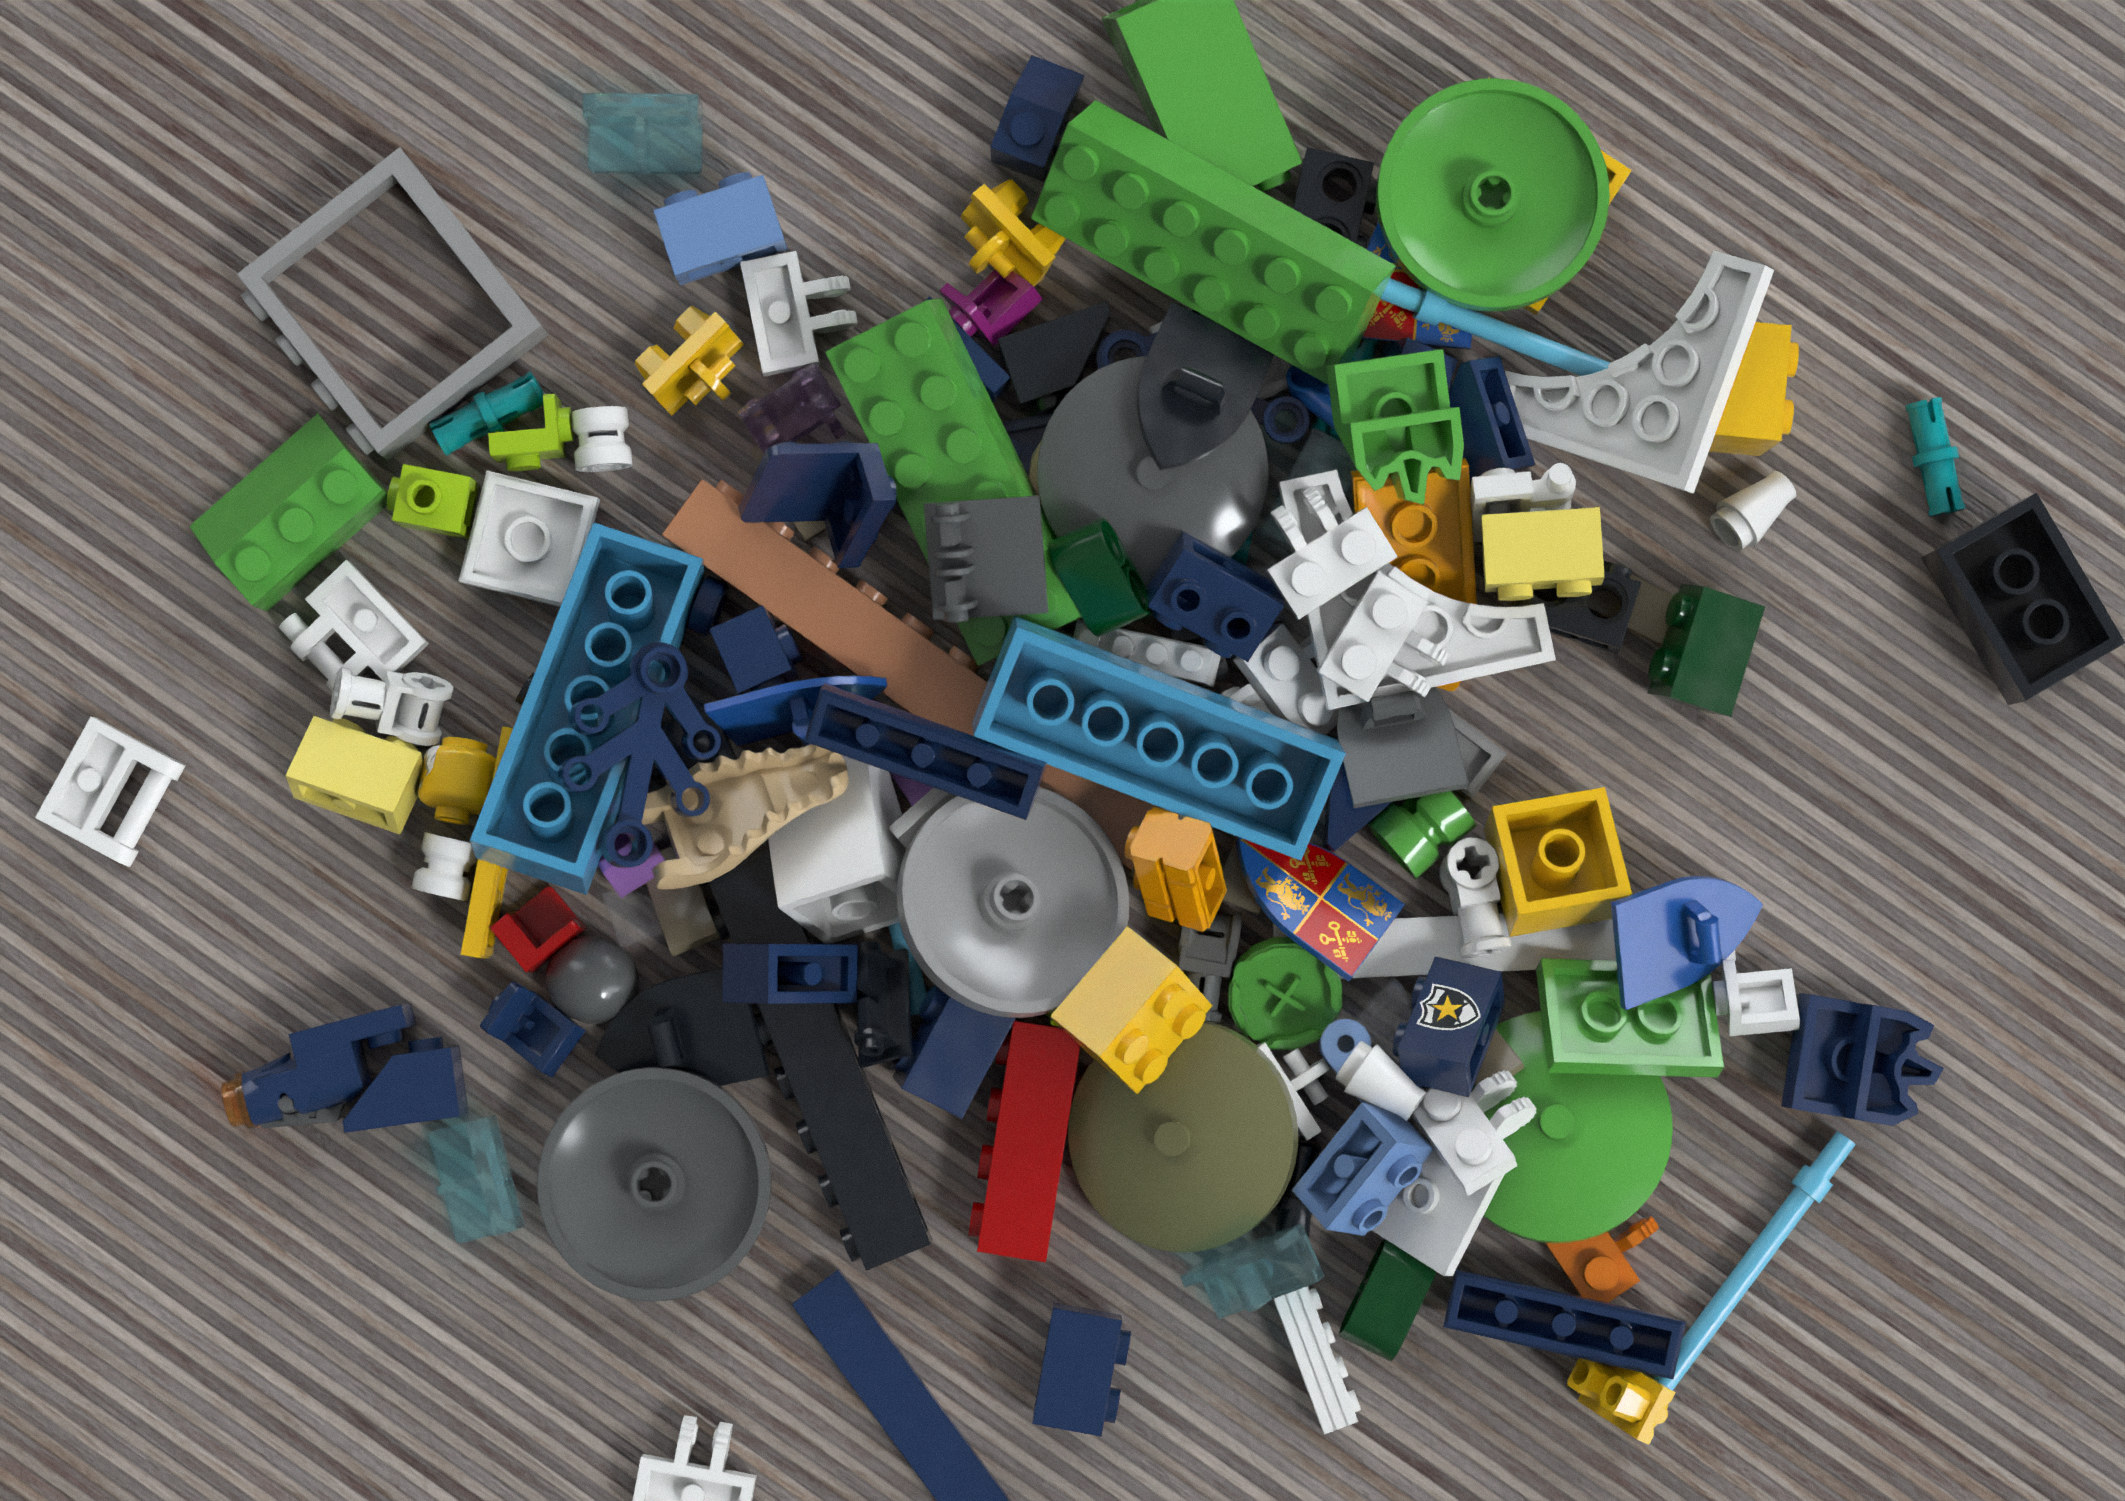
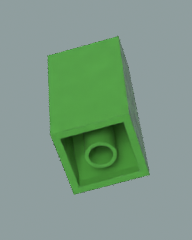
M1138 0L1101 17L1155 133L1251 186L1258 184L1260 191L1274 188L1292 178L1289 169L1302 164V160L1234 0Z

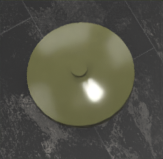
M1204 1021L1199 1031L1191 1038L1184 1039L1170 1055L1167 1066L1159 1078L1150 1084H1146L1138 1094L1094 1059L1082 1076L1073 1097L1068 1122V1142L1073 1169L1085 1196L1094 1209L1112 1227L1128 1238L1155 1249L1169 1252H1197L1227 1244L1246 1234L1262 1222L1278 1204L1286 1191L1296 1163L1298 1125L1294 1103L1288 1087L1280 1072L1265 1053L1238 1032L1223 1025Z

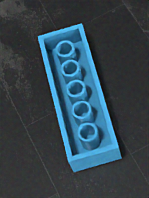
M593 522L470 838L477 859L587 895L602 855L601 837L606 828L614 823L619 810L629 756L599 775L592 788L579 793L569 792L561 786L558 780V770L565 760L587 755L634 724L640 698L610 715L607 726L602 731L591 735H582L573 729L569 720L570 710L577 702L587 698L596 699L628 678L631 658L644 645L653 642H664L679 650L687 630L693 604L705 580L703 558ZM652 662L649 665L648 674L654 682L661 683L665 677V670L660 663ZM585 706L581 711V720L586 726L594 727L598 721V714L591 706ZM575 763L569 770V777L574 784L582 785L586 780L587 773L582 765Z
M1015 615L972 720L973 735L977 738L1019 754L1045 761L1048 765L1182 816L1208 822L1211 824V827L1298 860H1302L1346 755L1337 739Z

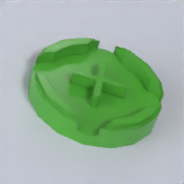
M1272 937L1252 945L1235 962L1228 979V1007L1237 1028L1247 1037L1249 1035L1253 1040L1259 1041L1260 1045L1265 1042L1268 1048L1273 1050L1299 1049L1317 1042L1327 1025L1334 1021L1335 1016L1337 1019L1342 1008L1341 978L1338 973L1314 957L1291 938Z

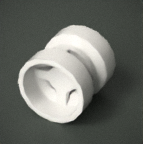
M590 407L570 413L572 431L578 435L579 447L574 452L576 471L605 472L633 466L631 448L625 443L624 432L629 427L628 409L626 407Z
M425 832L421 850L425 855L424 862L429 864L428 868L422 867L415 871L411 888L439 896L468 901L472 884L467 877L463 876V872H469L470 866L478 861L471 843Z

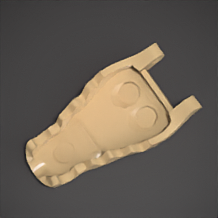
M809 744L801 748H790L785 753H778L771 748H767L760 753L746 750L741 753L740 758L737 760L718 756L712 763L698 762L688 771L695 782H699L707 788L710 795V804L703 814L695 817H682L673 810L670 803L672 790L668 785L657 791L647 793L642 824L664 821L677 857L674 860L663 861L653 868L652 873L657 888L662 890L678 889L710 882L734 869L769 837L794 818L813 807L827 803L842 795L849 784L847 766L842 755ZM687 788L683 792V805L689 810H694L697 807L698 795L694 790Z

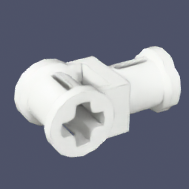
M340 667L333 687L330 717L340 720L343 715L375 720L378 733L394 735L398 739L416 745H436L440 742L442 731L438 728L443 704L444 701L451 699L454 687L448 681L426 673L411 672L402 674L386 670L384 681L352 675L349 668Z
M1465 838L1458 841L1444 857L1439 868V878L1443 888L1449 893L1453 915L1459 916L1464 945L1459 948L1461 958L1483 957L1512 948L1510 938L1503 936L1497 903L1501 900L1496 879L1499 859L1495 849L1487 841L1480 838ZM1464 857H1467L1470 866L1479 865L1481 869L1473 880H1471L1468 871H1458L1457 866Z

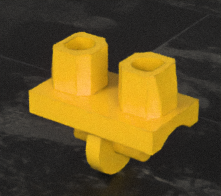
M1012 179L1001 183L991 190L984 183L972 193L970 197L972 201L960 216L971 228L964 238L977 250L976 254L969 261L968 266L978 274L991 265L1003 278L1014 271L1035 287L1044 278L1056 258V253L1066 238L1040 223L1029 230L1019 220L1017 216L1025 210L1029 200L1026 193Z
M690 306L676 319L673 329L685 342L671 356L656 344L649 346L635 360V365L645 380L642 385L671 416L688 400L696 406L710 391L720 400L724 401L731 392L721 380L736 366L730 358L744 345L730 329L727 322L716 312L709 316L696 307Z
M1578 1358L1567 1380V1386L1580 1393L1577 1400L1579 1403L1630 1436L1648 1445L1654 1436V1427L1666 1421L1668 1417V1403L1672 1401L1676 1393L1645 1373Z

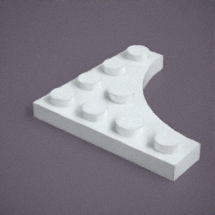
M1713 250L1707 267L1693 293L1675 315L1678 320L1651 345L1643 344L1628 355L1608 364V369L1579 377L1572 375L1539 377L1505 371L1527 439L1694 494L1774 270L1763 264Z
M1337 470L1278 483L1282 505L1295 518L1298 523V529L1307 544L1325 532L1304 504L1303 491L1314 486L1331 510L1338 524L1353 515L1343 493ZM1387 563L1306 615L1317 667L1319 668L1373 576L1379 571L1429 601L1412 631L1447 651L1450 657L1444 666L1439 663L1434 664L1404 643L1393 663L1421 675L1432 687L1556 660L1544 603L1519 607H1493L1454 600L1433 592L1408 577L1398 568L1393 567L1390 563ZM1319 674L1327 710L1366 702ZM1385 674L1371 698L1412 690Z

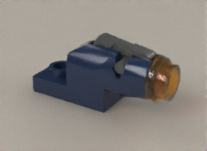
M400 1004L289 1034L294 1058H291L289 1052L257 1069L235 1073L233 1080L222 1083V1101L230 1124L233 1127L246 1125L248 1129H252L260 1125L263 1128L338 1121L341 1118L345 1103L355 1100L371 1085L369 1068L361 1040L367 1039L370 1049L404 1041L401 1030L417 1026L412 1004Z

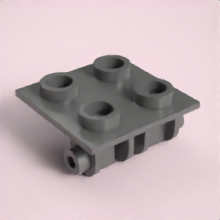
M1039 495L924 503L933 620L945 619V622H963L973 617L1049 613Z

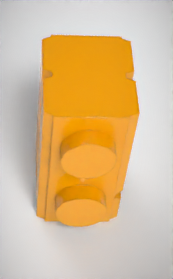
M1153 807L1150 811H1147L1141 825H1135L1131 829L1125 844V857L1133 861L1135 868L1133 878L1134 889L1141 891L1148 916L1168 922L1178 919L1179 925L1204 932L1207 928H1210L1227 892L1211 824L1187 816L1179 820L1177 813Z

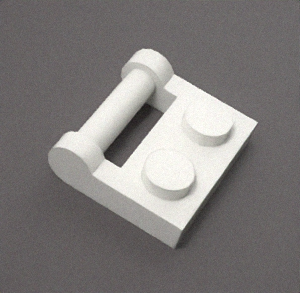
M90 717L35 818L101 854L131 867L139 852L134 847L171 780L178 781L186 765L104 721ZM140 762L151 768L115 836L111 837L100 831L136 763Z

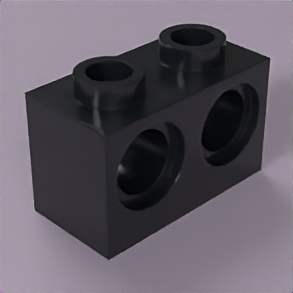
M1307 147L1292 208L1366 249L1368 237L1358 235L1363 213L1373 215L1376 207L1377 181L1371 180L1374 162ZM1342 178L1351 185L1353 196L1347 201L1335 202L1325 195L1322 185L1328 179Z
M1603 561L1604 580L1602 585L1592 586V594L1604 590L1613 593L1617 597L1620 611L1608 619L1598 618L1590 612L1587 604V599L1590 595L1561 597L1558 600L1547 602L1539 599L1533 592V598L1513 601L1512 607L1544 603L1550 634L1618 654L1641 582L1630 579L1632 570L1615 563Z

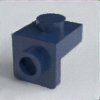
M516 981L510 982L506 989L494 998L489 1007L488 1014L480 1024V1028L487 1034L506 1043L540 1072L550 1077L555 1075L586 1031L541 994Z

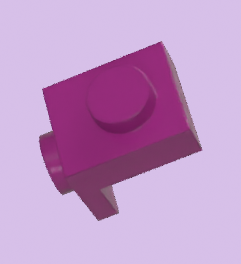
M995 269L967 297L949 283H946L939 290L951 306L948 310L951 318L970 337L977 333L992 346L998 343L999 338L1006 336L1042 300V297L1033 285L1014 271L1003 278Z

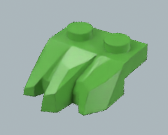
M1443 349L1326 365L1335 430L1355 467L1374 491L1384 486L1390 474L1398 499L1424 505L1427 476L1432 467L1441 478L1460 481L1464 450L1459 407H1450Z

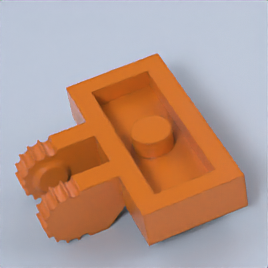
M1649 1216L1648 1218L1636 1221L1629 1229L1614 1239L1606 1232L1584 1241L1544 1244L1580 1297L1609 1303L1640 1282V1279L1622 1253L1648 1238L1659 1229V1226L1654 1218Z

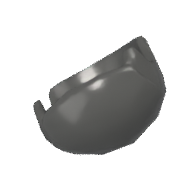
M592 934L572 938L551 956L544 975L545 989L550 994V1001L557 1009L572 1019L585 1024L595 1025L613 1021L620 1010L636 997L640 984L635 961L631 954L611 940L596 937Z

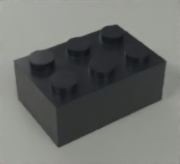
M2037 493L2014 503L1921 557L2008 705L2027 701L2125 644L2119 630Z

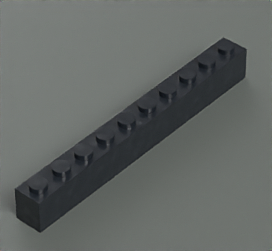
M705 709L699 711L706 724L713 726L718 731L721 738L720 749L711 758L693 760L684 753L681 745L684 731L676 721L661 727L688 770L698 762L712 763L718 756L737 760L729 737L705 713ZM698 731L693 737V745L701 753H705L708 750L709 739L705 733ZM653 762L652 772L656 780L663 779V776ZM768 839L731 871L710 882L699 884L701 887L709 884L717 902V906L710 908V913L721 940L731 937L733 944H812L808 931L778 908ZM758 1003L761 1012L754 1014L761 1041L764 1047L775 1045L782 1066L774 1069L778 1084L786 1101L796 1098L804 1119L796 1122V1127L807 1153L812 1154L818 1151L826 1173L817 1177L827 1204L830 1208L839 1205L848 1226L840 1229L839 1232L850 1260L854 1262L861 1259L867 1271L930 1245L933 1240L864 1069L859 1067L858 1054L837 1003Z

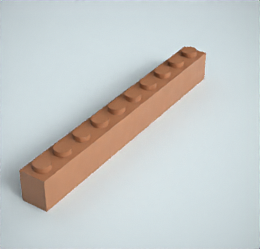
M703 479L699 482L662 534L669 543L682 552L703 558L704 568L728 583L729 586L759 607L763 605L774 618L854 675L886 678L887 687L881 694L906 712L973 735L972 720L988 683L976 674L981 665L978 666L972 657L954 645L947 654L929 640L935 632L908 612L902 620H899L885 610L883 606L888 598L865 581L860 579L856 586L853 587L836 575L840 569L837 567L836 561L817 547L813 546L807 554L791 543L790 539L795 532L784 523L743 522L738 508L744 495L723 480H720L715 488ZM1048 764L1040 788L1047 789L1070 800L1093 818L1115 847L1122 866L1129 871L1134 868L1133 861L1125 857V844L1129 832L1135 825H1141L1147 811H1150L1153 807L1166 810Z

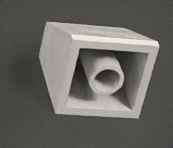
M843 755L849 777V784L845 792L827 803L807 810L768 838L778 908L824 944H832L899 922L897 882L901 863L907 850L888 828L902 816L889 772Z

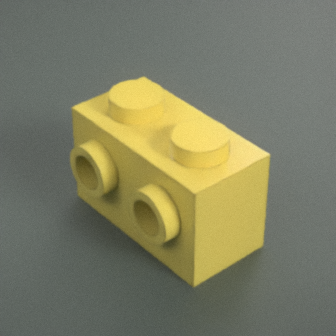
M1600 507L1482 515L1481 535L1485 592H1498V600L1516 601L1533 598V589L1556 588L1558 597L1586 596L1592 594V586L1602 585L1604 580Z
M313 716L285 776L295 799L401 834L418 797L424 761L421 752H418V749L412 743L398 739V737L388 736L383 740L366 734L359 725L341 718L340 720L333 719L331 722Z

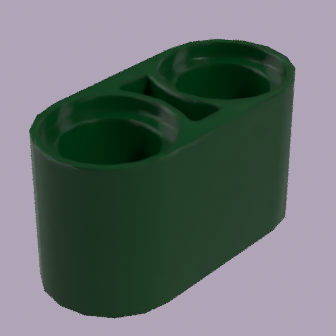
M1102 517L1049 542L1050 557L1056 572L1084 622L1095 636H1103L1151 614L1152 609L1148 607L1146 586L1117 533L1105 518Z
M1384 1238L1377 1248L1346 1312L1338 1336L1390 1362L1393 1361L1424 1301L1436 1271Z

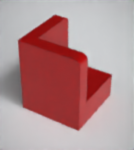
M553 887L544 888L518 911L505 914L489 927L526 973L535 972L550 960L551 956L572 938L578 937L587 929Z

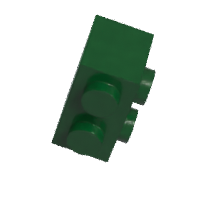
M1681 584L1679 592L1672 597L1666 610L1665 621L1668 628L1662 647L1654 653L1649 665L1648 676L1651 683L1647 693L1700 711L1731 717L1765 606L1705 586Z

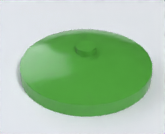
M1500 78L1476 79L1452 85L1435 93L1418 105L1403 120L1389 142L1380 165L1376 187V209L1383 238L1389 251L1398 265L1418 286L1446 300L1447 303L1458 307L1488 312L1506 311L1532 305L1549 297L1571 281L1593 254L1605 227L1610 197L1609 179L1603 154L1595 137L1579 115L1566 103L1551 93L1528 83Z
M1541 1011L1513 1017L1498 1024L1496 1030L1521 1059L1525 1068L1513 1076L1517 1081L1515 1091L1506 1097L1505 1100H1501L1499 1104L1485 1111L1484 1114L1490 1121L1499 1108L1523 1096L1531 1100L1537 1108L1535 1110L1537 1113L1534 1114V1118L1526 1123L1525 1126H1521L1519 1130L1503 1139L1514 1154L1517 1167L1505 1173L1483 1218L1514 1236L1551 1244L1584 1241L1614 1229L1636 1213L1648 1200L1657 1187L1669 1159L1673 1131L1672 1113L1669 1098L1661 1077L1648 1075L1548 1073Z

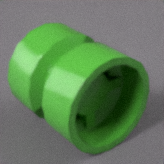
M1451 791L1404 799V803L1401 805L1391 802L1367 823L1370 831L1386 851L1414 879L1418 878L1440 858L1439 847L1442 844L1453 847L1477 826L1469 812Z

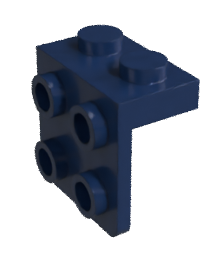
M839 441L833 444H799L796 442H784L773 445L766 450L738 510L741 520L746 523L824 521L837 567L857 568L860 567L871 544L875 543L878 531L887 514L895 506L896 485L894 479L887 475L878 443Z

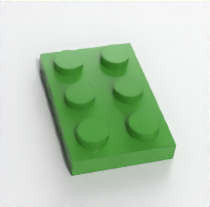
M1541 958L1536 968L1548 1073L1718 1077L1723 1070L1724 1063L1711 974L1680 990L1624 1010L1620 1005L1616 961Z

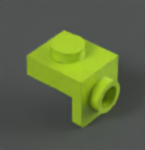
M555 393L543 394L545 428L488 433L490 456L497 463H506V470H535L541 468L540 460L566 457L565 442L574 441L570 414L572 411L570 407L562 408V402Z

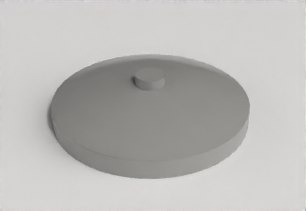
M1039 788L1027 820L956 796L940 807L920 827L905 852L897 882V911L903 936L911 954L919 967L938 988L956 1001L979 1012L1001 1017L1025 1018L1055 1011L1123 932L1129 920V891L1126 875L1115 847L1097 822L1070 800L1047 789Z

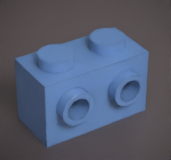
M750 172L738 173L722 179L718 183L720 189L698 195L696 190L679 192L667 197L664 200V207L653 210L674 275L680 286L741 266L740 262L773 256L788 251L763 175L752 178Z
M1361 1103L1292 1191L1326 1230L1365 1236L1367 1232L1375 1229L1387 1215V1207L1399 1192L1418 1178L1422 1171V1164L1434 1148L1408 1120L1405 1121L1397 1114L1378 1106Z

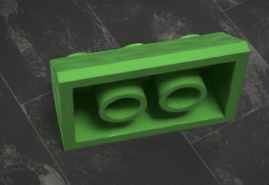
M317 413L189 527L215 565L252 606L267 612L387 506L388 490L325 419Z

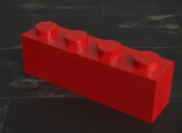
M1015 1020L1012 1032H1008L997 1052L995 1064L1006 1066L1003 1089L991 1088L986 1121L997 1123L994 1146L982 1144L977 1179L988 1180L985 1203L973 1202L968 1236L979 1238L977 1252L1046 1263L1080 1045L1063 1028Z

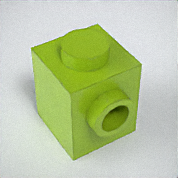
M403 464L400 478L393 477L390 482L387 494V510L393 511L392 521L401 527L469 539L480 484L469 476Z

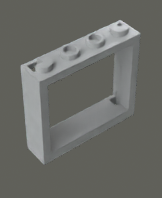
M400 147L237 273L238 277L248 288L240 295L244 302L261 322L270 316L283 332V334L275 339L281 349L296 366L305 361L318 378L311 383L312 388L332 411L339 405L353 421L346 430L366 455L375 449L378 454L388 461L431 428L430 422L449 414L549 335ZM399 182L511 323L512 327L382 428L277 296L269 283Z

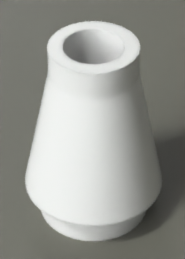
M1773 471L1766 478L1718 502L1716 505L1717 511L1710 517L1711 525L1718 537L1731 549L1741 551L1746 546L1754 547L1785 506L1796 497V490L1785 475L1778 471Z
M1360 1041L1335 1078L1346 1086L1345 1093L1395 1113L1405 1121L1410 1118L1426 1094L1378 1044L1372 1048L1363 1041Z

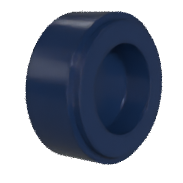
M711 576L706 577L693 604L687 629L705 636L711 634L709 629L717 625L729 593L728 583Z

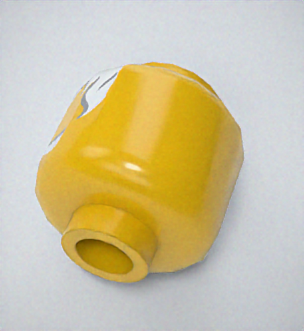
M444 737L442 738L441 745L433 746L426 751L418 796L425 805L436 809L434 816L436 820L466 825L469 824L470 815H480L492 784L496 763L495 757L487 753V744L467 738Z

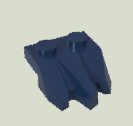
M1799 993L1797 1005L1800 1024L1799 1030H1793L1781 1107L1894 1126L1917 1115L1918 1107L1916 1102L1908 1095V1086L1935 1085L1944 1069L1919 1056L1915 1050L1917 1042L1929 1039L1935 1025L1904 1010Z

